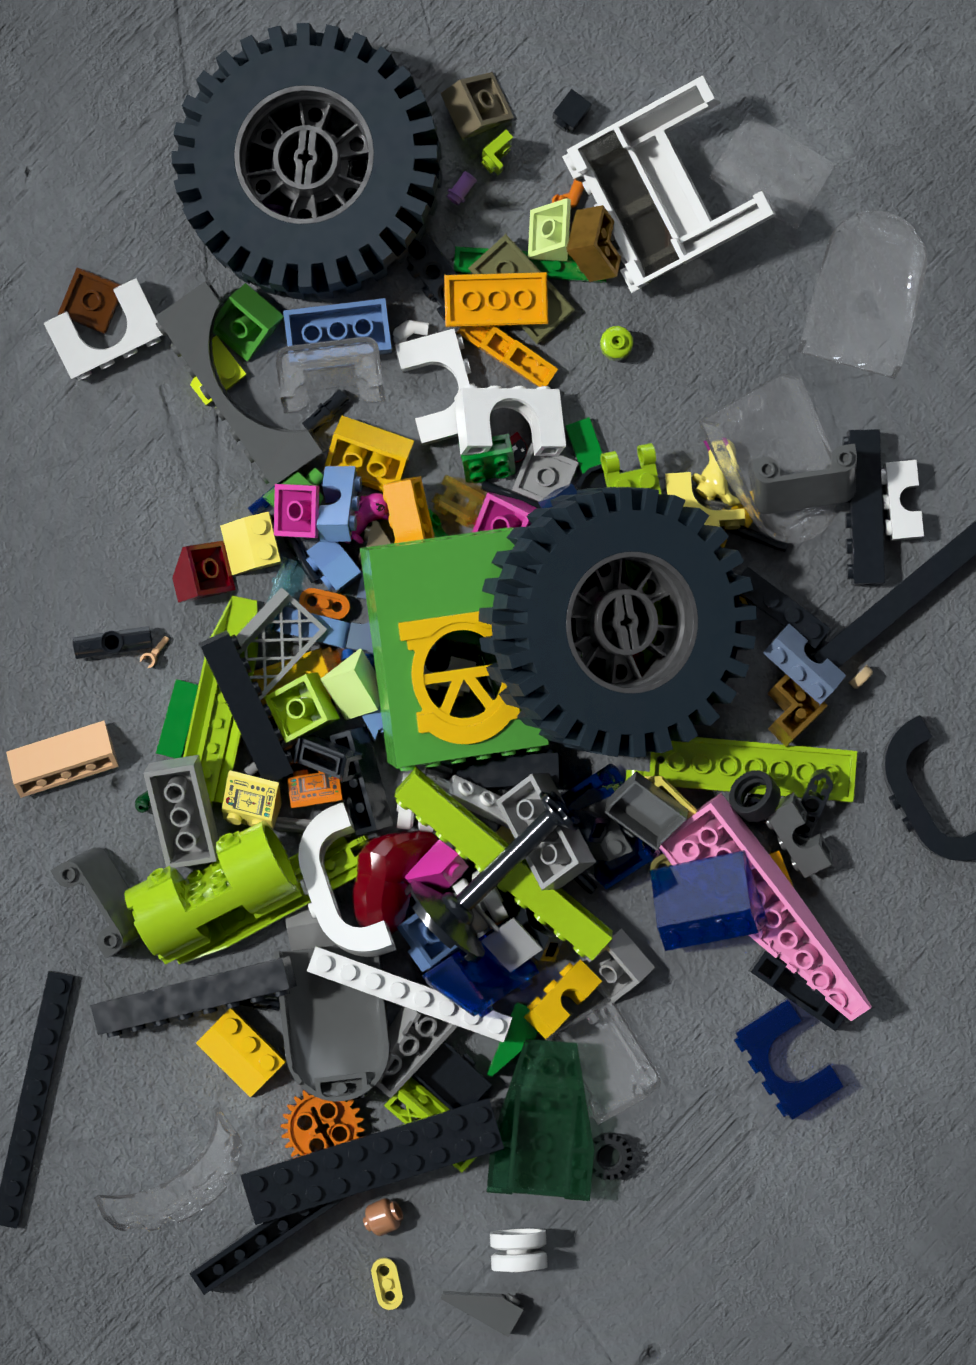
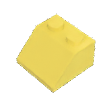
M269 512L244 517L220 526L232 576L282 564Z

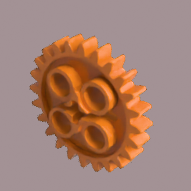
M303 1090V1099L294 1096V1100L297 1103L296 1106L292 1104L287 1105L288 1109L292 1111L291 1114L283 1113V1117L288 1120V1123L281 1124V1127L288 1129V1132L284 1133L281 1137L289 1138L290 1141L285 1145V1148H294L291 1154L292 1157L297 1154L305 1155L314 1152L310 1147V1141L314 1138L321 1139L324 1142V1148L330 1147L322 1131L317 1132L316 1130L319 1123L313 1115L311 1107L316 1108L323 1124H329L327 1133L334 1145L360 1138L357 1133L365 1130V1128L357 1124L363 1121L364 1117H356L355 1114L359 1112L360 1107L352 1109L351 1105L354 1099L348 1101H327L311 1094L309 1095L306 1090ZM326 1103L332 1104L336 1110L335 1114L331 1117L324 1116L321 1112L322 1105ZM308 1115L312 1119V1126L308 1129L300 1127L298 1123L300 1116ZM335 1127H344L347 1130V1137L343 1140L336 1139L333 1136V1129Z

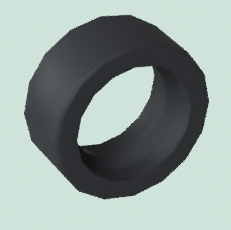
M759 770L746 772L737 778L731 786L729 793V802L734 811L741 818L749 822H759L768 818L779 806L781 792L777 783L767 773ZM766 785V792L761 801L754 806L744 807L743 803L749 791L757 786Z

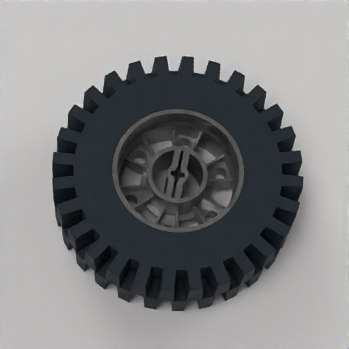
M297 23V33L286 34L281 26L268 28L270 39L258 43L251 34L240 40L243 51L234 57L227 50L218 55L216 60L219 69L212 76L203 70L196 79L200 89L196 98L190 95L186 96L182 104L186 115L184 123L176 122L173 133L178 143V151H171L172 166L178 176V180H174L176 193L184 205L182 210L187 220L204 245L225 268H230L244 282L250 284L252 281L258 284L263 291L274 295L277 294L278 290L284 291L292 299L305 300L306 293H315L320 299L334 298L333 291L345 288L351 294L362 290V281L373 277L378 282L387 276L386 267L395 259L402 264L409 256L408 246L414 239L420 242L426 233L425 220L428 215L434 216L438 205L436 190L442 186L443 175L440 168L442 152L436 132L437 129L427 101L421 89L418 90L412 75L404 66L399 67L395 63L392 54L382 46L378 50L372 48L367 37L355 32L351 39L345 37L339 27L327 24L324 33L316 32L310 23ZM300 109L302 126L294 127L283 133L274 120L288 112ZM332 111L343 114L355 123L353 127L338 139L325 131ZM314 112L323 114L322 119L317 123L310 121V116ZM274 133L276 139L273 143L266 144L263 142L265 135ZM354 140H360L364 143L361 151L354 152L350 149V145ZM323 143L332 150L333 161L328 173L318 181V176L322 172L320 154L321 144ZM298 145V149L294 153L296 173L295 182H293L284 174V162L290 150ZM254 147L273 153L272 169L249 173L250 157ZM369 157L366 174L362 182L347 177L348 161ZM264 183L271 185V189L267 194L258 193L260 185ZM351 191H355L356 193L347 202L346 195ZM280 192L293 200L288 217L271 211L265 204ZM335 196L342 206L327 215L319 217L317 204ZM308 212L312 214L310 219H299L303 213Z
M587 488L577 490L575 495H561L550 500L553 507L537 508L526 516L531 525L516 527L506 537L515 545L513 549L497 551L491 562L502 569L498 578L485 579L482 592L493 594L494 601L493 607L479 608V622L492 625V636L480 638L481 651L496 655L497 662L486 668L492 680L506 684L507 688L499 693L506 705L521 708L522 711L517 715V718L527 726L541 729L540 736L549 741L563 743L564 747L614 757H618V755L633 758L646 757V751L663 753L672 750L671 741L689 742L697 737L698 734L693 725H712L720 717L712 708V705L714 703L731 704L737 692L726 685L728 678H745L749 665L735 660L737 651L754 649L756 636L740 633L741 621L757 620L756 606L742 604L739 599V594L751 591L753 587L750 577L733 574L732 569L744 561L738 550L721 548L720 545L729 537L722 527L704 525L709 515L700 508L683 507L685 499L676 495L659 494V490L650 488ZM623 560L632 562L641 568V572L633 581L631 587L621 583ZM601 566L604 569L602 575L598 571V568ZM590 577L594 587L589 589L584 595H581L579 590L586 579ZM647 581L649 588L648 591L644 593L642 587ZM660 599L663 608V625H658V616L653 605L654 602ZM571 617L574 618L577 637L574 639L571 632ZM655 635H657L655 643L652 644L651 642L653 641ZM646 648L654 655L639 671L632 655ZM595 656L605 659V666L603 668L604 681L596 677L587 668ZM616 665H618L620 668V673L618 677L615 678Z

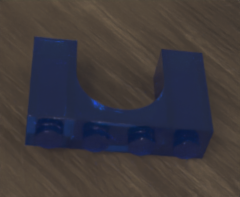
M785 998L734 1031L737 1038L733 1040L741 1052L746 1050L751 1057L747 1062L754 1073L760 1072L765 1079L762 1085L769 1096L774 1094L778 1099L779 1103L776 1104V1107L782 1116L786 1117L788 1115L793 1120L844 1086L828 1063L798 1081H786L774 1074L768 1059L772 1043L778 1036L801 1022L788 999Z

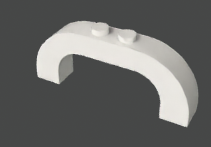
M342 802L318 814L303 833L299 845V865L304 878L300 880L304 894H309L312 903H309L308 907L312 917H317L323 931L338 947L358 956L373 957L396 950L388 925L385 921L362 928L346 924L341 917L325 870L324 857L328 847L338 838L355 832L349 810Z

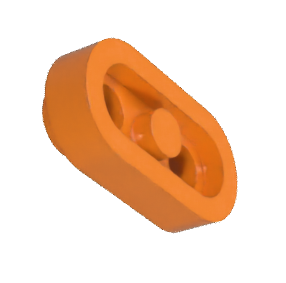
M308 588L299 597V603L312 614L340 620L345 618L350 611L348 599L338 593ZM310 597L317 598L315 606L308 605L307 601ZM336 602L342 604V609L339 612H335L332 609L333 604Z

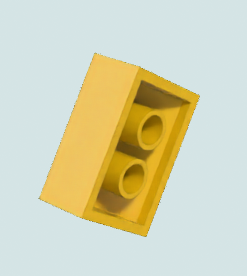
M342 415L333 434L325 466H355L357 477L361 476L362 485L383 492L384 484L402 480L414 440Z
M229 1008L196 1042L250 1098L286 1062V1059L234 1008Z

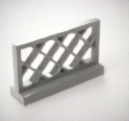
M283 587L278 590L236 636L241 646V649L237 650L239 655L244 651L247 661L263 660L264 675L249 676L250 679L264 678V690L262 691L263 695L259 696L260 701L327 630ZM289 601L298 609V620H283L282 609ZM280 612V620H273ZM301 612H302L308 619H301ZM298 622L299 638H283V623ZM301 622H312L320 630L313 637L302 638ZM269 623H280V638L265 639V627ZM262 632V639H255ZM309 640V642L302 648V641ZM281 641V657H266L265 642ZM284 641H299V652L296 656H284ZM251 642H262L263 657L248 658L247 647ZM284 659H292V660L284 667ZM266 660H281L282 671L278 675H267ZM267 678H274L267 686Z

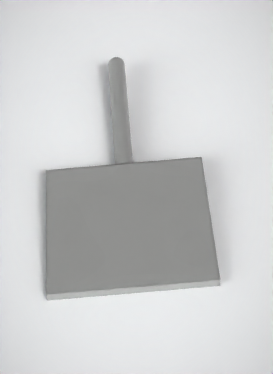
M478 905L474 907V910L494 930V932L482 939L481 942L509 972H512L543 950L514 917L498 928Z

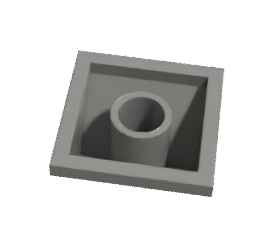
M308 904L285 916L292 951L315 948V946L327 947L336 945L323 931L317 917H312Z

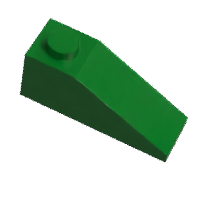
M516 1001L510 1015L512 1020L504 1042H499L487 1072L488 1075L493 1076L531 1043L536 1038L537 1033H539L524 1018L530 1011L527 1005Z

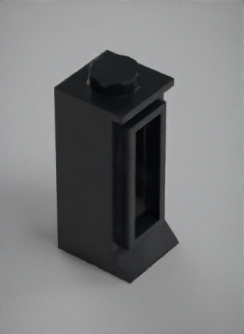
M309 735L298 738V742L295 745L294 763L303 764L336 777L341 782H346L358 778L359 773L349 770L351 761L362 759L363 754L318 736ZM313 751L338 760L337 765L313 756Z

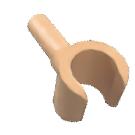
M164 636L151 652L144 653L141 656L140 662L146 656H150L152 664L148 668L156 665L159 652L170 639Z

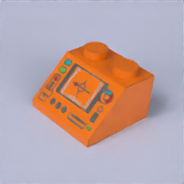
M308 770L295 771L293 777L288 778L290 804L293 809L344 800L340 779L318 771V773L308 774Z

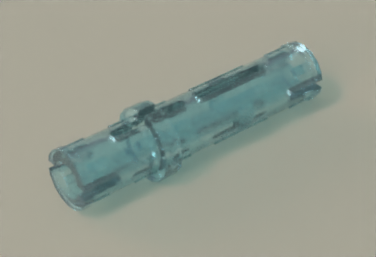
M286 557L282 558L276 578L273 577L272 583L274 584L267 602L281 587L286 591L291 589L292 584L290 583L299 562ZM269 623L265 627V632L272 634L275 623Z

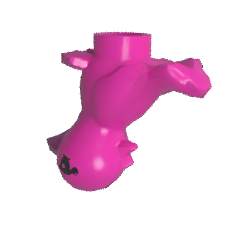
M374 493L368 496H361V500H359L361 507L359 511H355L357 529L352 531L351 541L354 539L358 543L363 544L364 541L360 534L364 532L370 522L389 520L388 505L384 501L383 494Z

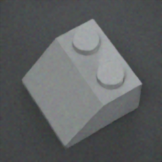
M622 928L612 935V940L593 960H590L588 957L583 960L602 980L596 989L610 1005L640 983L655 968Z

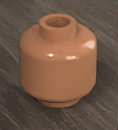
M384 1198L367 1206L363 1223L369 1232L372 1231L377 1236H383L400 1227L403 1213L396 1201Z

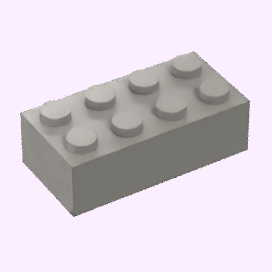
M199 755L149 763L143 774L166 867L178 868L216 862L218 859L216 842L219 840Z
M549 773L529 775L496 800L514 838H517L544 811L539 796L541 791L547 793L553 791L562 799ZM560 825L525 858L541 890L560 889L596 862L579 829L572 831Z

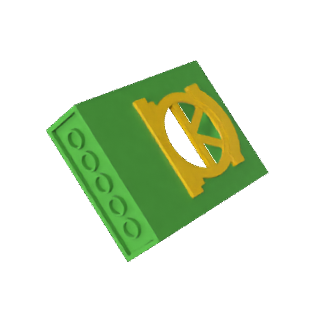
M514 527L360 548L387 762L397 769L400 768V771L414 770L415 765L418 764L425 765L426 767L440 766L441 761L445 760L451 761V763L466 762V757H476L477 760L491 758V753H501V756L517 754L516 750L526 749V752L542 750L541 746L549 745L548 740L539 735L541 729L527 726L517 718V715L522 711L521 708L506 705L499 693L507 688L505 683H501L496 699L492 700L475 678L489 676L486 667L490 665L423 674L429 650L443 635L456 630H469L483 637L492 636V625L479 622V608L493 607L494 595L482 592L485 579L498 578L502 569L491 562L497 551L512 550L515 546L506 538ZM463 680L485 707L484 712L474 717L457 718L450 715ZM451 681L442 706L438 708L430 699L425 686L427 684Z

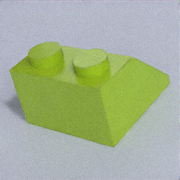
M319 673L305 674L264 696L285 743L320 730L340 719L321 681Z

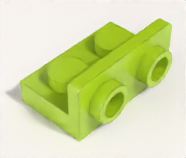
M507 129L483 149L481 156L483 161L481 163L490 174L493 172L497 175L502 173L504 165L499 160L511 150L513 136Z

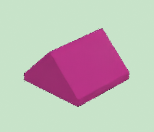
M275 484L274 536L318 538L319 486Z

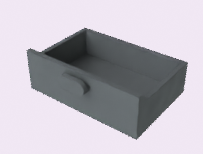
M636 771L606 800L605 813L623 826L622 830L631 837L636 835L657 851L661 844L687 820L688 809Z

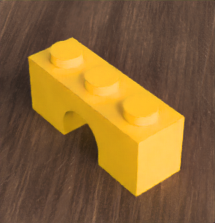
M581 959L574 965L569 962L559 972L562 977L558 982L553 979L543 989L546 994L541 999L537 996L527 1006L530 1011L524 1018L545 1039L552 1035L570 1016L561 1004V996H567L579 1005L602 982Z

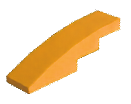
M495 326L459 327L456 332L461 334V337L537 387L547 386L558 368L528 347L514 340Z

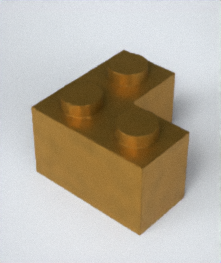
M603 205L576 210L566 247L569 256L573 258L589 282L617 277L621 256L610 242L615 221Z
M786 674L768 692V695L785 711L774 721L768 730L787 747L828 705L824 701L821 704L816 702Z

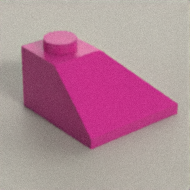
M488 492L472 532L530 526L531 522L526 516L537 508L518 499Z
M439 839L409 871L405 879L409 883L413 880L420 881L434 890L443 893L463 875L469 866L457 852Z

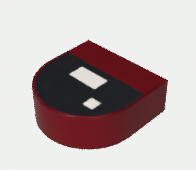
M516 432L510 437L514 452V461L518 463L526 457L527 445L520 434Z

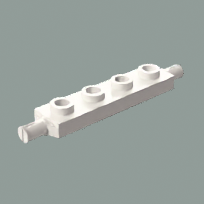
M454 775L449 781L435 776L433 781L466 809L509 828L496 803V800L501 796L457 775Z

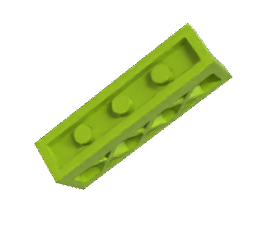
M412 1077L384 1105L404 1124L415 1121L416 1118L422 1119L450 1110ZM398 1098L406 1105L407 1110L398 1107L394 1101ZM475 1158L452 1165L460 1172H463Z

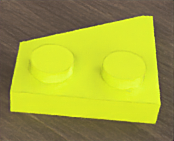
M216 335L212 339L214 363L219 378L227 391L247 374ZM197 377L193 378L190 384L204 404L206 406L209 405L213 400L211 398L208 400L200 390L202 384Z

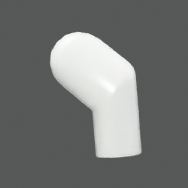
M406 320L394 329L393 341L396 344L406 342L407 338L412 334L427 336L429 323Z

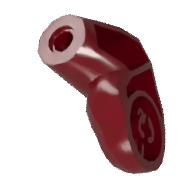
M417 830L392 833L374 838L366 843L358 855L357 876L353 889L355 916L360 928L385 921L391 935L398 930L397 927L405 920L412 896L411 893L408 896L405 894L404 890L410 884L405 879V876L438 841L432 832Z

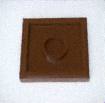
M76 268L58 315L68 312L73 322L106 334L119 303L113 289L120 286V284Z

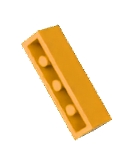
M421 476L384 484L383 498L388 505L390 514L389 524L395 536L394 543L435 538Z

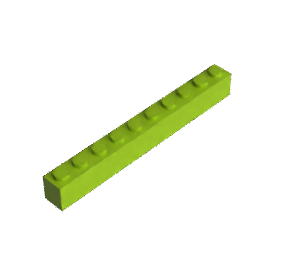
M417 767L395 791L394 797L397 798L396 802L399 806L414 812L416 819L426 827L428 825L437 831L435 834L444 843L450 842L455 846V851L463 859L467 860L469 858L476 864L475 868L479 872L483 871L509 845ZM526 859L497 885L503 892L509 891L515 896V901L522 908L526 909L528 907L535 913L534 917L541 924L550 925L559 939L562 941L568 940L574 945L573 949L583 958L587 956L590 960H593L613 938L612 930L562 888L541 890Z

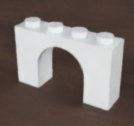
M137 278L113 289L126 315L127 330L122 340L110 348L99 349L86 344L79 336L68 312L44 322L71 379L77 377L78 381L92 375L90 370L97 366H100L102 370L115 363L114 358L123 355L125 359L137 353V347L145 343L147 347H150L161 341L159 336L163 334L156 326L158 321Z
M454 329L395 344L402 372L428 365H439L452 372L458 382L459 390L464 386L475 385L474 383L469 384L467 374L471 373L468 359H462L460 350L464 349L461 334L456 335ZM455 401L449 408L441 412L415 418L422 446L458 436Z
M468 385L461 388L454 397L460 455H473L490 450L492 447L490 413L498 408L513 409L526 418L531 428L534 456H559L566 447L559 389H551L548 386H541L536 389H526L525 386L477 388L475 385Z

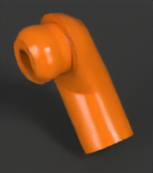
M574 180L570 192L560 196L556 194L552 198V203L568 198L571 199L570 209L576 207L584 190L583 183Z

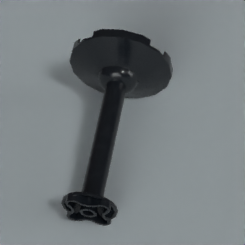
M553 791L550 793L540 792L539 796L544 811L458 895L451 892L442 894L426 884L415 880L405 888L406 896L411 893L416 901L412 908L419 918L448 948L451 949L456 945L466 952L465 960L477 963L485 954L482 942L472 925L474 921L472 909L559 825L572 831L578 829L579 817Z

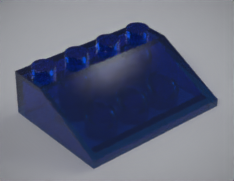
M745 850L650 870L657 928L665 951L756 934L768 923Z

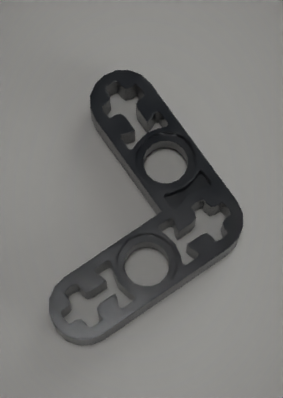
M819 769L812 774L800 800L807 811V816H809L806 824L807 827L800 829L798 826L795 829L797 834L803 838H807L813 833L832 791L834 777L828 770ZM821 778H825L826 784H823L819 793L816 791L818 781ZM749 794L745 798L744 807H751L754 802L761 801L764 795ZM813 798L818 800L820 806L816 809H810L806 806L805 801ZM765 819L759 821V822H761V823L767 825Z

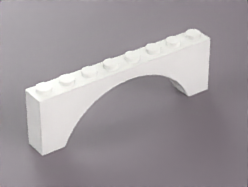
M317 946L314 948L307 968V972L504 1042L512 1017L412 982Z

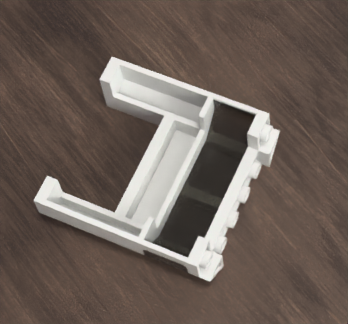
M705 76L693 80L567 149L568 154L562 156L574 180L579 181L585 178L586 181L582 183L588 195L593 194L597 202L594 207L603 205L615 221L611 240H616L620 247L617 252L626 266L620 272L631 293L776 216V212L772 210L773 206L769 201V195L760 191L753 195L754 199L712 220L668 132L721 104L720 99L714 95L715 93L711 85H708L709 81Z

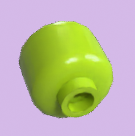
M612 326L606 329L600 340V349L603 355L613 361L626 358L631 353L633 347L631 333L621 326Z

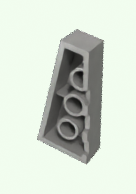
M402 1006L389 1027V1060L386 1070L376 1086L392 1098L458 1026Z

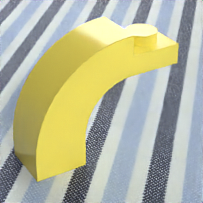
M691 472L665 474L667 495H676L685 499L683 507L700 508L707 513L709 517L704 525L725 526V529L728 530L739 529L740 525H745V509L710 510L699 504L692 492Z

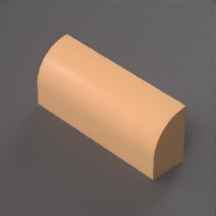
M105 721L6 752L13 783L20 798L119 767Z

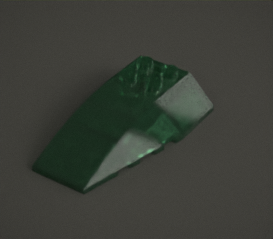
M525 1039L497 1121L504 1149L490 1153L486 1192L511 1195L512 1193L564 1197V1199L590 1201L594 1145L578 1045L571 1042Z

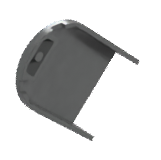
M337 945L320 947L383 971L382 955L365 957L348 953ZM314 948L285 952L275 951V959L290 956L297 983L296 987L289 989L290 994L279 996L286 1061L295 1081L311 1095L327 1101H346L365 1094L381 1079L389 1060L390 1044L386 1000L307 972Z

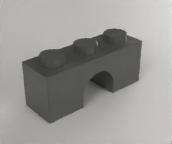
M795 792L780 799L779 806L765 821L771 830L774 829L779 836L778 842L781 848L789 852L795 870L801 871L804 878L830 866L833 853L821 834L812 838H803L795 831L798 826L806 822L807 811Z

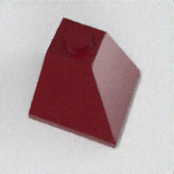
M224 540L182 547L172 577L178 603L236 590Z

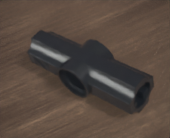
M150 626L73 637L75 658L77 660L151 649L153 646ZM110 636H117L119 639V646L114 650H109L106 646V641Z

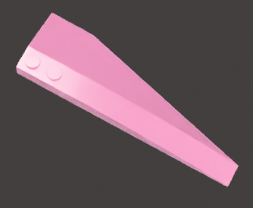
M722 793L700 807L694 815L683 822L661 844L659 849L686 884L692 889H698L705 895L704 899L710 904L714 903L725 912L724 915L729 920H735L741 925L747 935L775 958L778 956L784 961L790 971L793 973L797 972L807 981L806 984L813 990L817 989L825 996V1000L850 1021L871 1009L872 1006L816 918Z

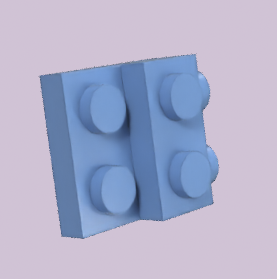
M416 913L397 927L411 947L408 953L422 972L428 968L431 972L444 963L441 960L447 955L448 958H451L461 951L456 945L451 949L448 948L429 930Z

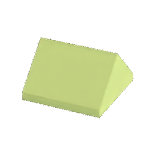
M566 198L530 210L528 258L567 261L568 252L566 247L569 241L571 199Z
M358 649L321 678L322 683L344 719L349 720L379 709L380 701L376 672L362 649Z

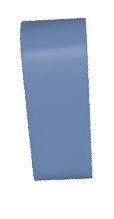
M289 607L282 609L283 620H298L297 609ZM280 612L278 613L276 620H280ZM301 612V619H308V618ZM312 614L327 628L316 642L346 649L351 623ZM298 622L283 623V634L299 637ZM301 622L302 638L313 637L320 630L312 622ZM275 623L274 631L279 633L280 623Z

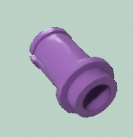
M463 172L453 188L447 190L448 195L446 197L456 205H459L461 202L464 203V197L477 180L468 172Z

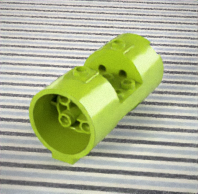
M261 821L241 832L237 831L233 834L227 833L216 842V853L219 859L216 862H212L209 867L202 871L195 870L191 872L186 879L183 878L176 868L168 866L164 869L158 868L147 877V880L125 890L126 905L129 910H134L132 911L135 920L133 923L150 952L154 956L158 954L159 960L162 959L165 965L211 942L210 930L206 925L207 922L241 905L249 913H253L257 919L302 896L301 884L297 879L292 863L276 833L266 821Z

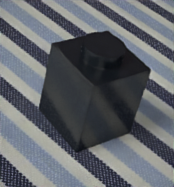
M571 89L553 112L554 124L565 132L568 129L573 133L591 110L592 104Z

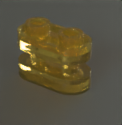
M445 475L440 484L446 487L443 496L438 493L434 494L431 500L435 504L433 509L445 516L448 512L457 517L455 521L469 528L470 524L475 526L478 515L474 512L478 505L482 507L486 496ZM455 493L469 500L465 508L452 501Z

